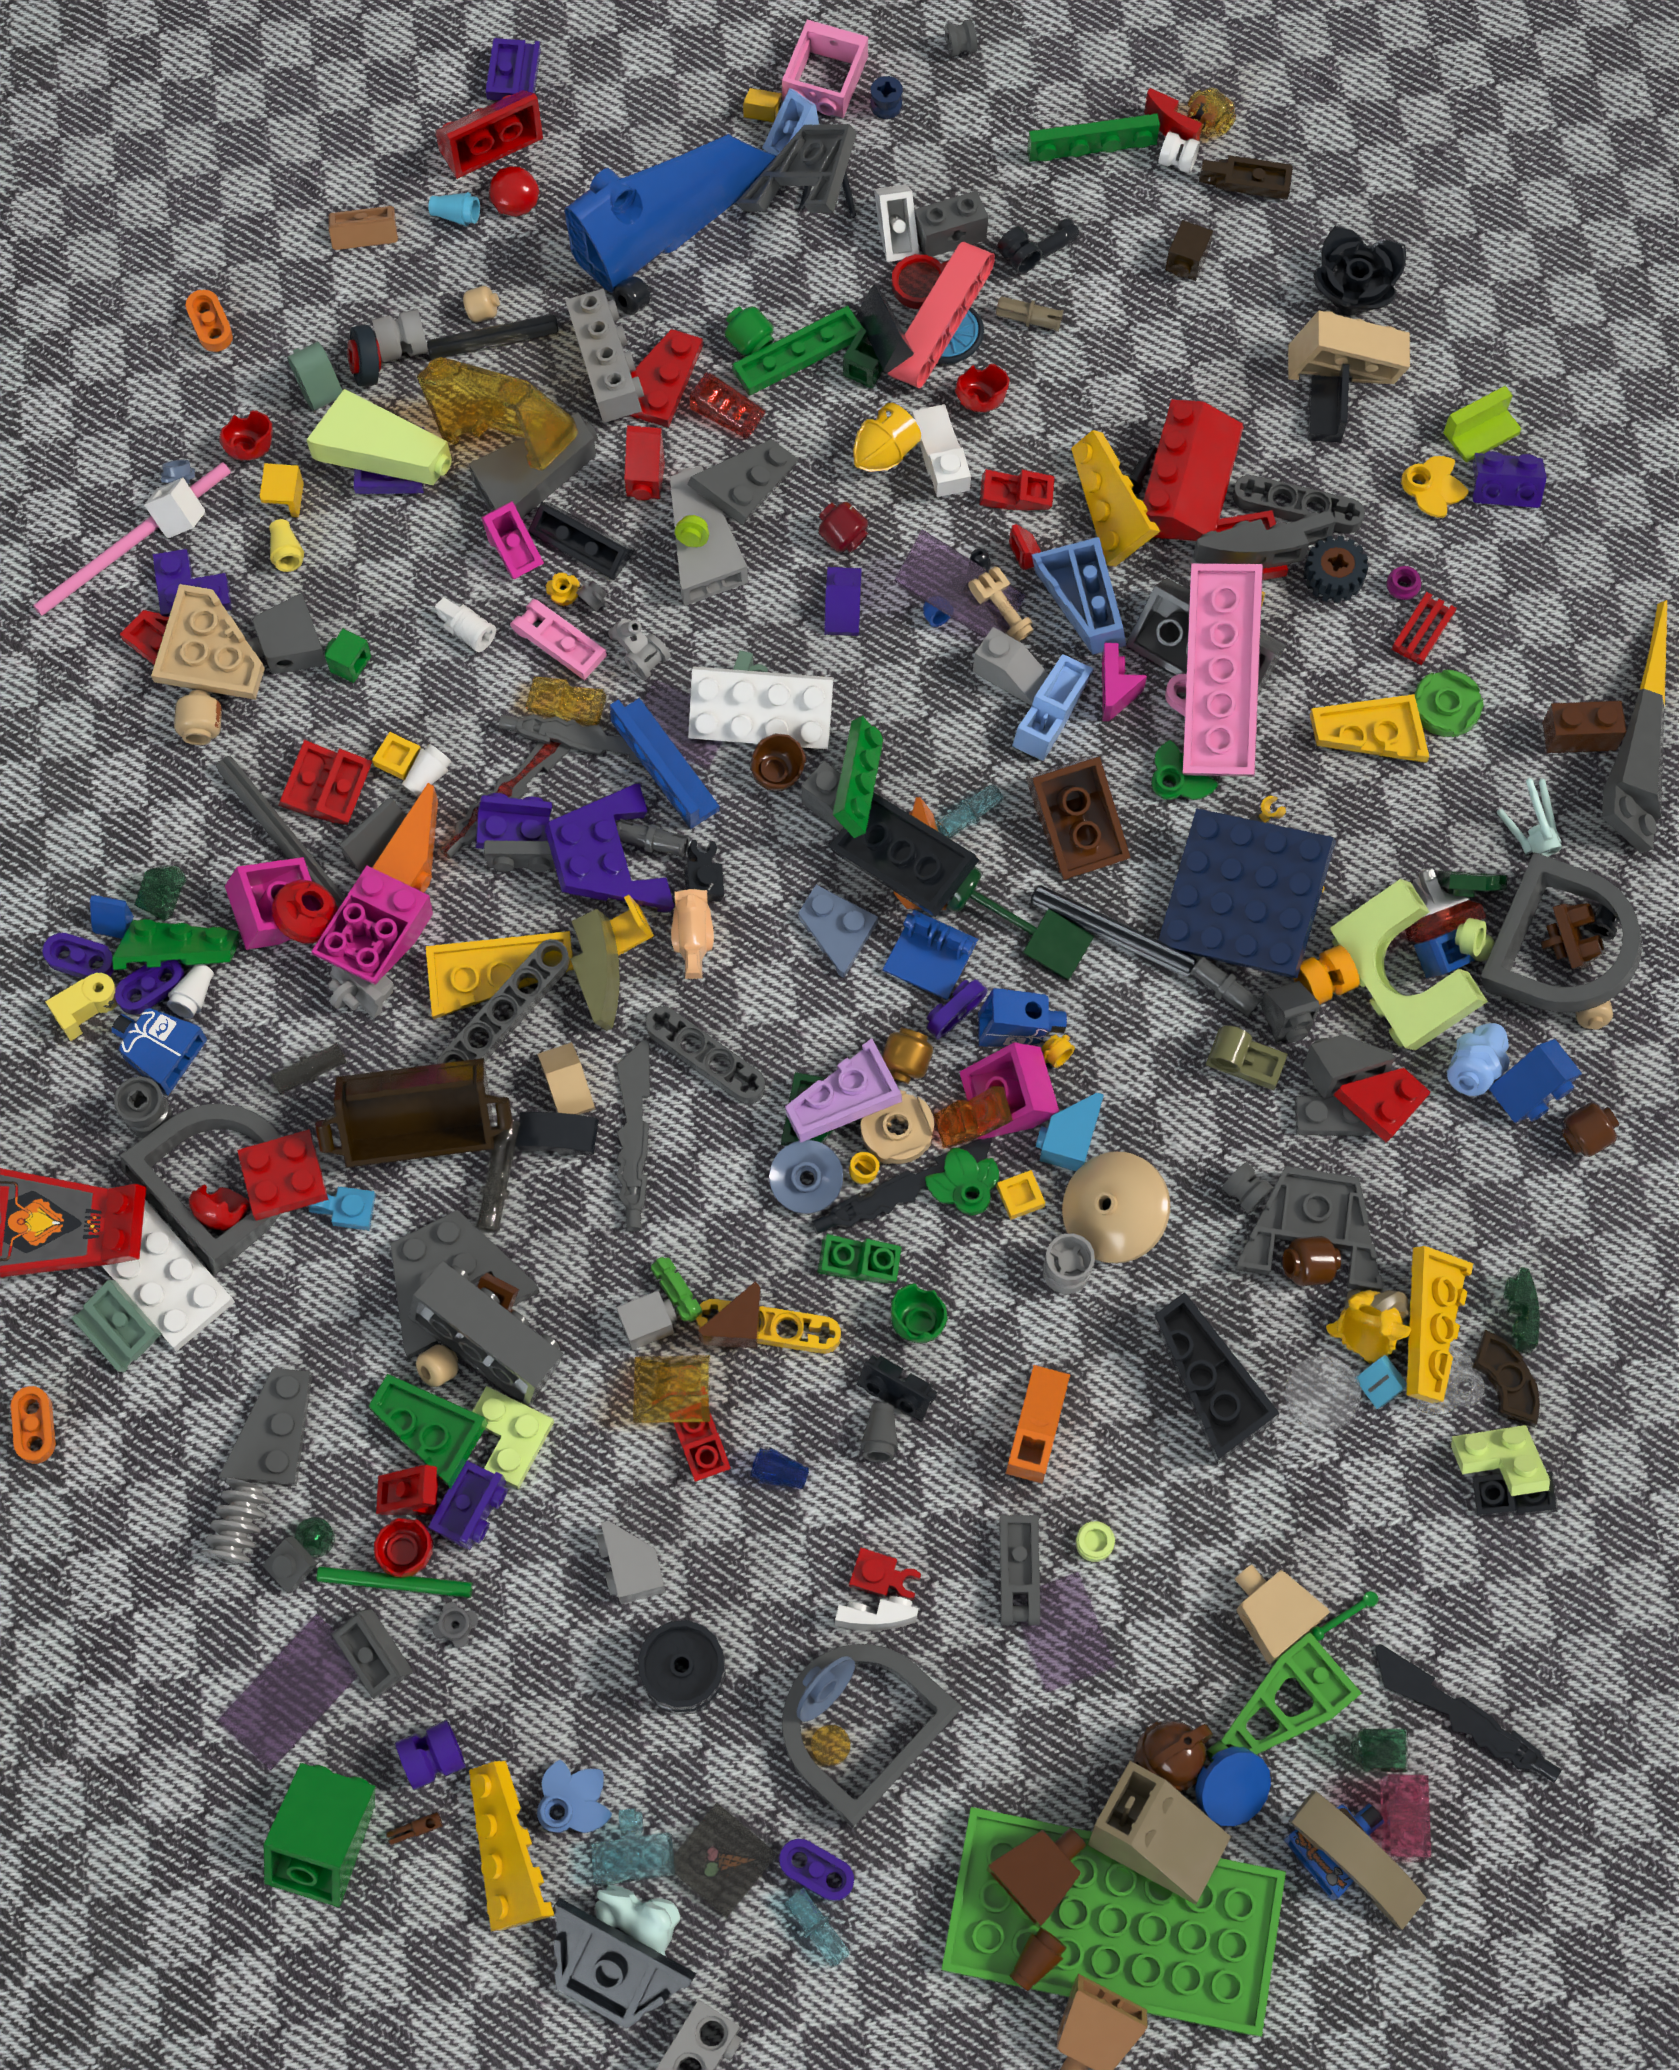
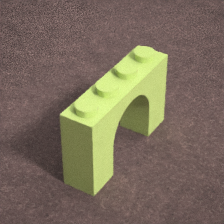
M1399 879L1330 927V930L1335 936L1332 940L1333 945H1342L1353 959L1359 975V985L1361 987L1366 986L1373 996L1370 999L1373 1009L1380 1017L1385 1016L1392 1028L1389 1029V1033L1399 1047L1404 1046L1406 1049L1417 1050L1488 1001L1470 973L1461 969H1457L1428 990L1417 995L1405 996L1390 984L1384 967L1385 954L1389 944L1399 933L1430 913L1412 883Z

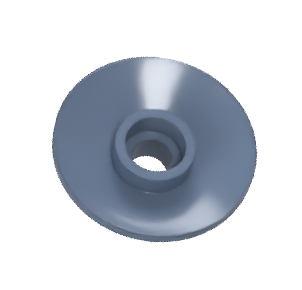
M806 1140L801 1143L796 1141L785 1146L774 1158L769 1174L770 1186L776 1199L785 1208L801 1214L816 1213L830 1206L840 1194L844 1179L841 1162L834 1151L825 1144L814 1140ZM804 1173H812L814 1175L812 1184L804 1185L801 1183V1177Z
M841 1657L829 1663L823 1669L816 1666L808 1672L803 1680V1685L806 1688L800 1698L796 1712L797 1717L802 1722L811 1721L821 1715L841 1695L855 1670V1661L851 1657Z

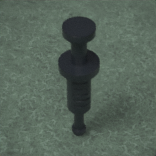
M1154 445L1149 448L1147 456L1138 461L1132 473L1126 475L1134 485L1132 487L1134 494H1139L1143 489L1142 481L1151 468L1150 460L1157 453L1158 448Z

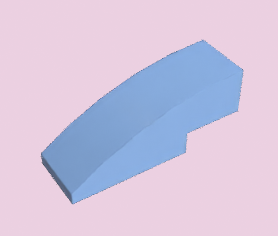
M1062 654L1038 690L1031 708L1018 726L1012 747L1044 761L1074 710L1094 668Z

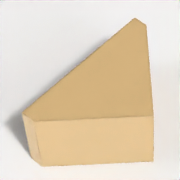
M572 1042L537 1054L558 1113L580 1115L595 1110L581 1062Z

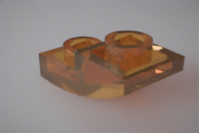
M992 1086L969 1101L957 1100L934 1114L943 1148H951L966 1143L1013 1121L1004 1087Z

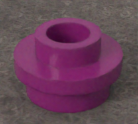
M1400 566L1392 570L1388 575L1386 581L1387 590L1397 599H1411L1420 591L1421 578L1414 568ZM1405 582L1409 587L1400 586L1398 583Z

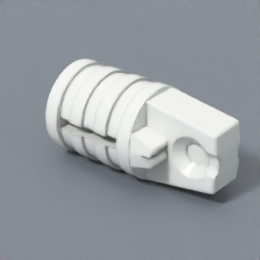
M444 597L435 605L438 617L445 622L444 628L454 636H458L460 640L464 641L475 651L482 652L493 641L496 627L485 619L480 618L464 604L459 607Z

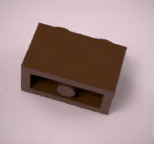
M1622 701L1551 703L1542 722L1547 754L1616 751L1626 734Z

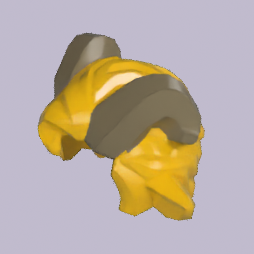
M1349 1290L1345 1300V1307L1339 1319L1334 1323L1326 1325L1327 1332L1331 1337L1341 1338L1342 1344H1346L1348 1350H1353L1354 1353L1360 1354L1369 1364L1374 1363L1379 1358L1385 1355L1388 1357V1355L1392 1354L1393 1350L1396 1349L1397 1340L1409 1336L1412 1330L1411 1327L1403 1325V1320L1410 1315L1408 1298L1403 1292L1394 1290L1382 1293L1371 1290L1361 1292L1360 1290Z

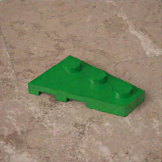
M150 919L132 920L112 957L113 970L127 969L126 963L146 962L147 968L161 967V962L178 959L185 965L231 962L239 945V931L226 930L222 927H196L186 923H159Z
M389 1374L386 1375L369 1404L370 1410L425 1465L437 1467V1476L450 1489L488 1424L485 1417Z

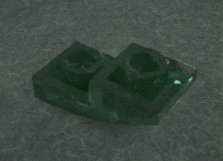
M1520 1267L1513 1278L1508 1277L1503 1298L1509 1300L1507 1312L1521 1315L1516 1316L1512 1328V1338L1517 1339L1515 1349L1518 1352L1530 1354L1538 1345L1540 1329L1539 1303L1529 1269Z

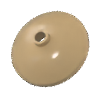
M1127 1152L1100 1154L1084 1163L1069 1181L1063 1198V1221L1068 1234L1080 1235L1091 1244L1095 1260L1115 1264L1130 1262L1149 1252L1162 1237L1170 1215L1168 1188L1159 1171L1145 1159ZM1106 1198H1110L1111 1206L1109 1209L1104 1210L1102 1206L1103 1201Z

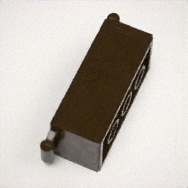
M484 1058L336 1077L334 1093L335 1114L315 1123L320 1152H330L344 1156L346 1168L494 1149V1136L514 1126L509 1098L497 1097L489 1093ZM491 1103H495L498 1126H494ZM334 1123L338 1125L341 1146L334 1147L330 1124Z

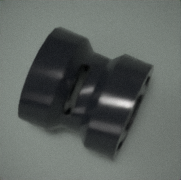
M1019 226L1012 228L1002 236L997 244V250L1004 258L1011 260V266L1018 274H1024L1038 264L1043 251L1036 243L1028 240L1029 235Z

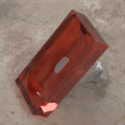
M1433 868L1424 869L1419 872V878L1413 880V886L1430 913L1405 929L1408 941L1421 943L1458 929V926L1464 924L1468 918L1482 920L1486 918L1482 904L1469 901L1467 897H1456L1446 893L1441 889Z

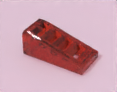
M708 372L703 375L689 397L691 410L746 439L750 437L765 415V410ZM720 399L724 400L720 408L716 406ZM734 405V406H736L737 408L735 409V411L733 412V414L730 416V415L727 414V413L729 412V410L731 409V407ZM743 413H749L744 423L741 424L739 419Z

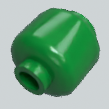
M739 306L727 316L726 321L728 325L725 329V337L742 356H749L773 343L774 326L757 307L750 306L743 310Z

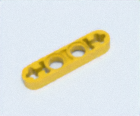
M720 1299L703 1301L700 1304L702 1313L696 1318L699 1329L708 1322L707 1318L703 1317V1315H710L711 1309H716L719 1313L732 1301ZM760 1306L761 1325L759 1327L758 1344L820 1354L833 1352L840 1344L841 1329L839 1324L830 1317ZM781 1321H793L798 1327L797 1334L790 1339L780 1337L777 1334L776 1328ZM803 1323H810L809 1332L819 1333L822 1327H828L829 1334L835 1337L828 1338L826 1344L819 1343V1336L808 1334V1342L801 1341L804 1335Z

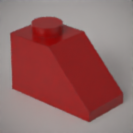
M627 425L624 478L626 496L634 497L638 500L660 499L665 467L662 428Z

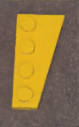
M570 931L426 946L433 1020L490 1000L543 941L549 939L558 940L566 947L569 959L573 958ZM550 951L543 957V963L550 967L557 966L562 961L563 956L558 951ZM571 960L566 972L574 969ZM525 978L520 982L518 989L538 981L534 978Z

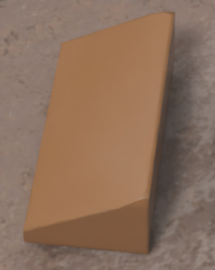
M394 206L330 213L329 233L332 248L340 250L396 243L398 241Z

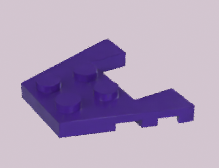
M640 783L626 787L547 823L545 832L562 892L607 901L608 898L625 901L624 897L630 895L640 907L642 905L656 907L658 912L670 913L674 908L667 878L631 880L616 827V820L644 818L648 812Z

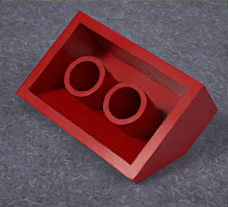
M522 90L513 95H507L496 103L477 109L470 115L457 121L446 123L443 127L435 130L439 151L456 179L543 139L538 98L535 93Z

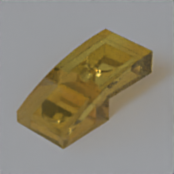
M534 676L525 708L528 711L549 718L557 716L566 722L574 719L578 724L593 726L599 725L607 696L603 689L573 687L569 685L566 679Z

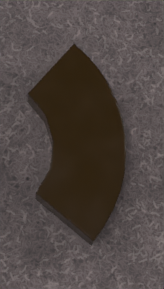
M1484 1330L1472 1368L1485 1374L1494 1385L1499 1399L1498 1415L1535 1427L1538 1422L1540 1409L1536 1380L1533 1379L1529 1368L1523 1361V1356L1510 1343L1500 1336Z

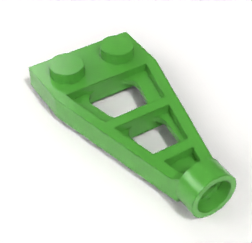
M1309 1632L1278 1658L1220 1741L1218 1740L1207 1749L1206 1754L1211 1762H1213L1214 1760L1211 1758L1217 1752L1227 1749L1226 1745L1245 1747L1256 1755L1261 1754L1330 1721L1362 1693ZM1290 1678L1296 1679L1313 1700V1705L1309 1710L1293 1717L1286 1716L1275 1703L1277 1691L1284 1681ZM1260 1708H1265L1279 1724V1728L1266 1738L1255 1740L1246 1729V1724Z

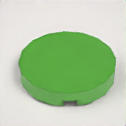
M1443 670V672L1435 674L1433 672L1426 675L1417 685L1414 693L1422 727L1430 733L1441 737H1458L1469 732L1478 723L1484 706L1483 698H1481L1480 689L1476 682L1466 674L1454 670Z

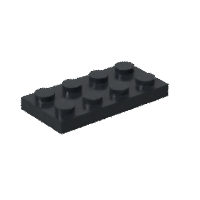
M874 792L866 833L854 838L843 827L828 846L834 854L934 917L939 914L980 861L971 851Z

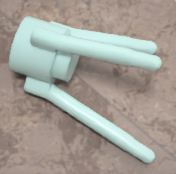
M1528 778L1526 784L1539 822L1538 825L1528 830L1530 835L1528 839L1503 809H1498L1497 814L1520 842L1525 855L1535 852L1549 857L1562 849V841L1557 832L1545 779L1541 778L1539 780V787L1544 807L1543 811L1533 779Z

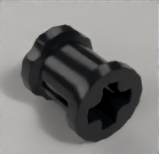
M1600 904L1594 914L1595 922L1585 926L1595 936L1600 935L1602 939L1606 940L1614 939L1617 934L1616 926L1619 921L1608 908Z

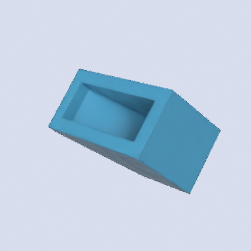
M1095 1093L1052 1115L1048 1128L1041 1126L1035 1146L1042 1149L1039 1161L1077 1171L1084 1165L1104 1094Z

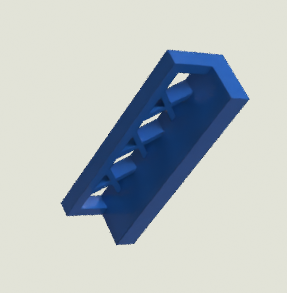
M640 698L626 707L623 706L619 699L610 704L612 724L690 830L719 812V804Z

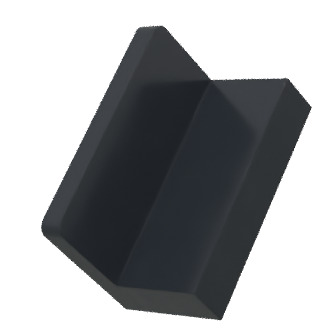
M1342 364L1339 377L1311 376L1307 440L1342 442L1348 419L1350 364Z

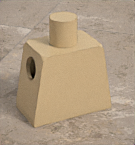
M1251 1564L1234 1579L1249 1596L1236 1609L1237 1613L1269 1665L1330 1613L1326 1606L1282 1570L1266 1581Z

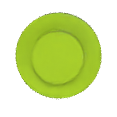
M687 515L676 524L675 536L685 546L701 547L707 543L709 530L703 518L696 515Z

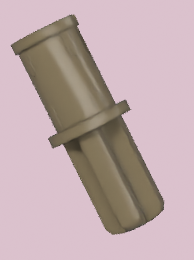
M1000 297L996 308V315L999 317L1024 322L1026 327L1032 324L1058 332L1064 310L1036 305L1033 300L1031 303L1007 297Z

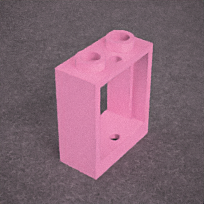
M807 20L782 79V101H784L789 88L794 89L814 103L817 111L822 114L844 118L868 59V36ZM810 53L852 64L840 93L799 81Z

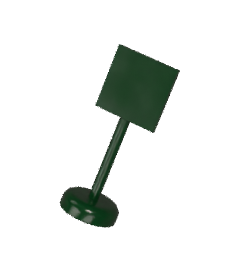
M974 867L955 892L947 909L955 913L960 912L968 899L971 898L1031 934L1032 937L1022 954L1069 981L1094 936L1050 909L1047 910L1036 928L975 891L982 877V872L977 867Z

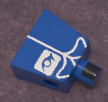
M993 988L978 1012L979 1046L1006 1047L1014 1042L1038 1046L1047 1032H1065L1067 1025L1066 1012L1049 1010V998L1045 994Z
M151 1008L144 1010L137 1022L121 1014L115 1020L111 1029L113 1034L124 1039L118 1049L124 1060L142 1076L150 1078L157 1083L162 1093L169 1096L207 1041L201 1027Z

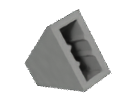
M702 465L693 469H682L675 475L670 476L674 527L683 517L696 515L706 521L709 530L708 541L701 547L685 546L676 538L681 598L684 606L748 583L746 562L723 511L687 485L691 476L704 471Z

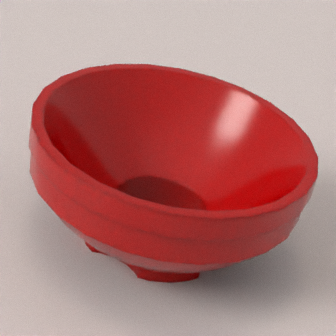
M296 880L286 884L276 894L271 907L274 922L279 930L294 941L308 944L318 942L338 911L337 904L331 893L320 884L310 880ZM311 895L317 898L320 903V910H308L302 903V897Z

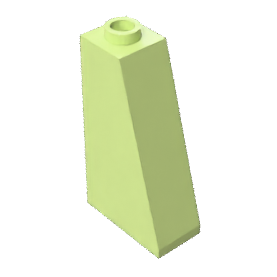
M346 389L342 391L306 440L312 458L317 461L434 485L440 475L444 476L452 463L446 440Z

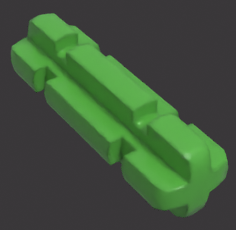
M658 1258L651 1265L652 1273L657 1280L661 1279L659 1283L673 1306L678 1305L676 1311L681 1319L689 1322L696 1320L702 1313L699 1303L696 1299L692 1300V1292L679 1272L675 1273L676 1267L671 1259Z

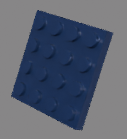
M1196 808L1158 940L1171 948L1200 957L1205 956L1208 959L1297 979L1336 840L1331 836Z

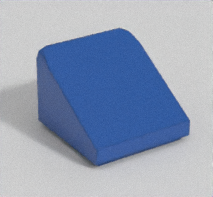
M91 895L92 931L95 934L123 939L134 917L126 901Z

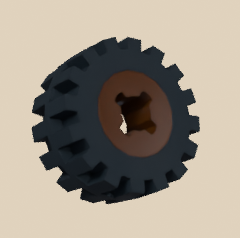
M1338 535L1337 540H1333L1332 536H1328L1325 542L1320 539L1316 542L1315 547L1312 546L1305 562L1303 576L1304 579H1307V588H1314L1312 592L1314 596L1318 597L1321 594L1323 595V601L1328 602L1329 598H1333L1334 603H1340L1342 597L1347 601L1351 599L1352 594L1356 596L1364 584L1369 566L1367 564V554H1362L1363 548L1361 545L1355 547L1353 539L1349 538L1348 542L1344 541V536Z

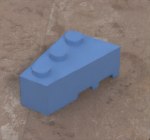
M1099 537L1032 554L1035 573L1092 655L1102 653L1104 643H1118L1119 648L1126 646L1124 629Z

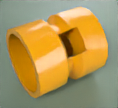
M1337 945L1321 952L1318 960L1314 957L1303 960L1298 978H1293L1294 982H1301L1318 1000L1319 1005L1331 1000L1333 992L1337 995H1342L1358 988L1360 984L1355 963L1342 945Z

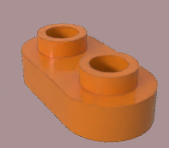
M197 290L191 293L186 300L185 306L202 347L211 352H219L226 349L233 340V333L218 297L209 290ZM205 309H208V310H209V311H206V312H204V313H200L202 310H205Z
M27 1386L17 1391L11 1400L13 1444L16 1453L24 1461L38 1464L50 1458L55 1450L53 1408L50 1397L42 1389L35 1386ZM39 1403L37 1412L28 1414L29 1405ZM37 1439H41V1448L36 1451H32V1442Z

